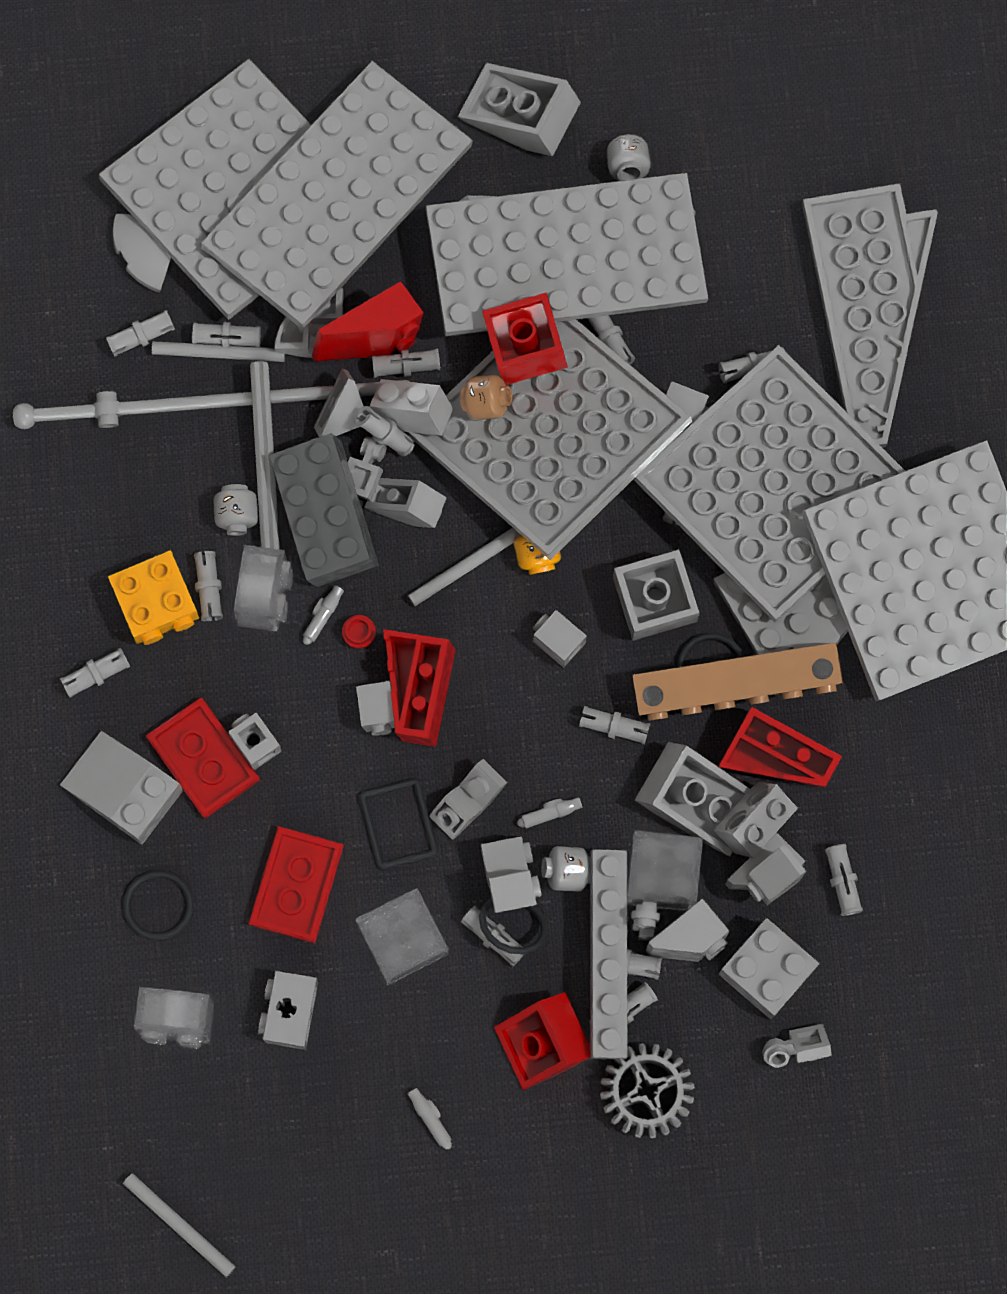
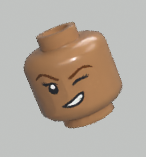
M498 375L472 377L462 387L460 392L462 409L464 412H468L469 416L475 420L498 419L504 416L507 406L512 404L513 399L510 386H506L504 380Z

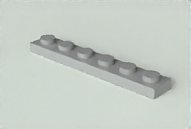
M593 849L590 852V1059H626L627 850Z

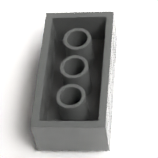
M330 433L269 455L306 581L315 587H319L379 566L342 441Z

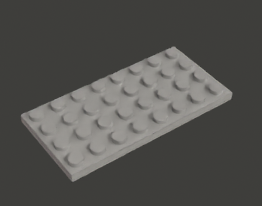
M372 61L201 242V248L301 329H304L472 146L473 140Z
M687 173L426 206L445 336L487 331L482 311L546 292L555 322L707 303L708 301Z

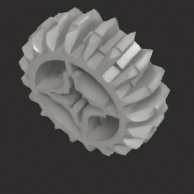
M640 1044L639 1055L635 1056L633 1049L628 1047L627 1061L621 1058L614 1059L619 1068L616 1069L608 1065L605 1069L608 1074L614 1076L613 1080L608 1078L601 1080V1085L611 1087V1091H605L600 1094V1098L603 1100L612 1099V1103L604 1107L605 1113L613 1110L617 1111L618 1114L612 1118L611 1122L615 1125L623 1118L626 1121L622 1129L624 1133L630 1130L631 1125L636 1126V1138H641L643 1128H648L650 1139L655 1138V1127L658 1126L662 1134L667 1135L669 1133V1128L666 1124L668 1121L678 1128L681 1123L675 1114L678 1113L681 1116L687 1117L689 1111L682 1107L681 1104H692L694 1101L693 1097L684 1095V1091L694 1089V1083H683L682 1079L690 1076V1070L686 1069L680 1073L678 1072L677 1068L681 1066L683 1060L678 1058L673 1064L668 1061L672 1055V1050L670 1049L665 1051L663 1058L657 1056L659 1052V1045L657 1044L653 1045L651 1054H646L645 1044ZM641 1063L658 1065L666 1070L669 1076L658 1079L651 1078L645 1069L642 1068ZM631 1068L636 1083L635 1089L619 1098L618 1086L620 1078ZM642 1080L644 1083L646 1082L648 1087H656L663 1084L657 1088V1092H653L652 1095L655 1097L653 1101L649 1100L646 1095L631 1098L637 1095L638 1090L642 1089L640 1086ZM675 1085V1102L673 1107L664 1115L659 1102V1094L668 1087ZM637 1103L643 1104L648 1108L654 1119L635 1117L624 1107Z

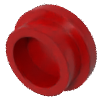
M364 615L351 616L342 627L344 641L350 647L356 649L369 646L376 635L374 623Z

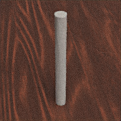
M152 342V355L285 362V354L276 352L275 348L222 347V345Z
M514 528L509 529L409 594V600L414 607L513 544L515 538L521 534Z
M133 1173L123 1182L132 1193L226 1278L236 1268Z

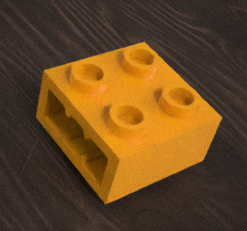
M171 550L108 576L136 644L142 642L144 645L155 643L163 638V633L173 629L176 632L186 630L194 625V620L199 619Z

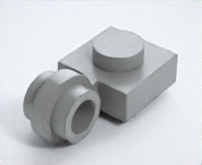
M367 436L362 443L360 454L364 456L362 461L352 457L348 460V466L358 497L369 501L372 499L383 472L380 467L372 465V463L375 461L380 462L387 449L386 444H379L373 439V436L372 438Z
M643 901L642 904L636 905L635 911H632L633 930L639 931L638 940L651 941L653 939L655 923L659 922L660 914L657 913V903Z
M823 1024L790 1030V1040L771 1039L766 1042L762 1051L765 1062L775 1068L785 1066L793 1054H795L798 1063L832 1056L831 1046Z

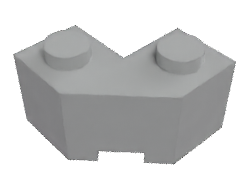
M521 836L480 844L494 912L498 913L537 905L535 897L541 896L538 876L531 877L527 863L533 862L530 843H523Z

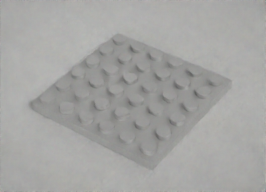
M248 59L99 174V180L229 320L256 299L259 294L201 248V242L311 127V124L254 63Z
M576 319L555 322L568 368L506 385L510 386L513 399L512 404L507 406L504 416L498 419L475 420L469 416L468 412H464L460 402L461 389L470 378L487 375L500 376L494 352L492 351L446 395L453 410L442 436L409 432V435L417 444L549 560L570 542L692 422L691 416Z
M778 345L670 443L634 478V481L776 622L826 576L802 511L903 473L905 470Z
M987 440L802 511L875 701L882 700L1007 650V490Z

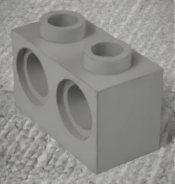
M757 781L714 831L735 854L754 858L798 808L778 785Z

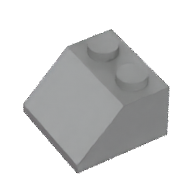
M702 899L648 943L646 953L651 957L696 962L706 957L710 961L725 948L724 946L727 944L725 938L729 930Z

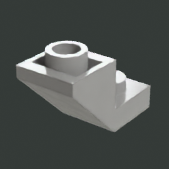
M483 759L474 766L458 787L445 795L429 817L454 840L491 804L507 782Z

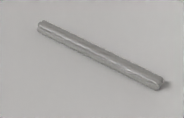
M256 361L250 364L261 555L264 559H275L280 556L276 481L269 456L274 454L269 366L265 361Z

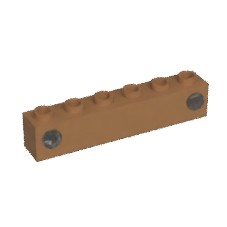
M837 643L633 675L639 715L647 714L648 721L668 718L667 711L681 709L682 715L701 713V706L714 704L715 710L735 707L734 700L748 698L749 705L769 702L768 695L782 693L783 699L802 697V690L816 688V694L837 691L836 684L843 683Z

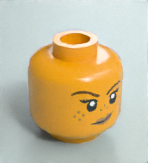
M522 535L514 540L518 565L521 569L528 570L529 575L554 570V564L558 563L561 559L559 551L549 560Z

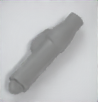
M335 585L325 598L319 600L313 610L314 618L303 634L304 644L309 645L315 642L329 617L338 606L340 597L344 592L343 589Z
M580 798L564 801L556 799L543 805L544 808L522 815L517 825L522 828H529L569 815L573 811L583 808Z
M415 1088L408 1093L414 1109L422 1118L439 1146H442L444 1149H450L452 1146L451 1137L439 1120L441 1117L440 1112L431 1100L424 1098L419 1090Z

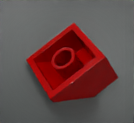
M547 292L482 311L497 367L506 385L568 368Z
M565 992L538 1001L494 1027L523 1090L569 1070L590 1058V1044Z

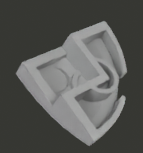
M116 214L113 223V243L116 254H120L121 251L128 263L126 271L136 281L160 293L171 257L131 214Z
M340 288L304 329H301L288 317H285L277 333L275 351L288 355L312 358L311 355L318 329L344 315L343 288Z

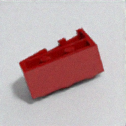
M383 629L392 690L391 699L395 733L403 742L436 747L456 649L448 639Z
M751 707L722 759L719 768L825 788L842 756Z

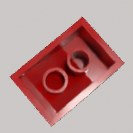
M400 281L318 329L311 357L314 361L384 356L390 355L397 350L402 352V350L409 349L415 343L424 312Z

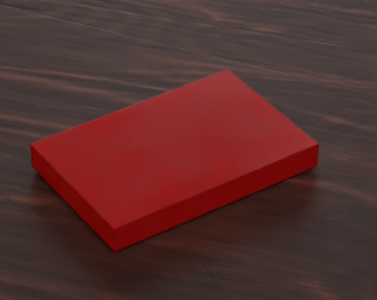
M202 697L146 735L148 741L178 783H180L182 789L204 820L260 781L256 772Z
M278 826L249 926L315 944L344 844Z

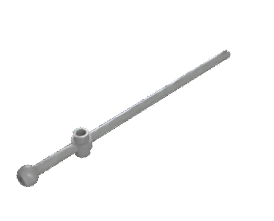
M380 382L356 384L360 397L374 396ZM333 386L270 390L271 403L328 399ZM105 391L96 393L97 402L90 405L34 409L30 404H18L13 408L14 425L19 429H28L35 422L95 417L98 418V427L113 428L119 426L118 417L121 415L252 405V392L119 402L117 401L116 392Z

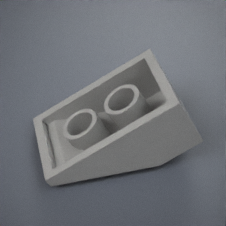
M486 63L458 117L461 121L524 150L553 156L581 102L567 80Z
M102 731L60 784L61 787L141 845H143L183 792L180 783Z
M668 742L635 801L665 821L721 853L730 856L733 851L717 835L714 829L745 796L750 788L688 746Z

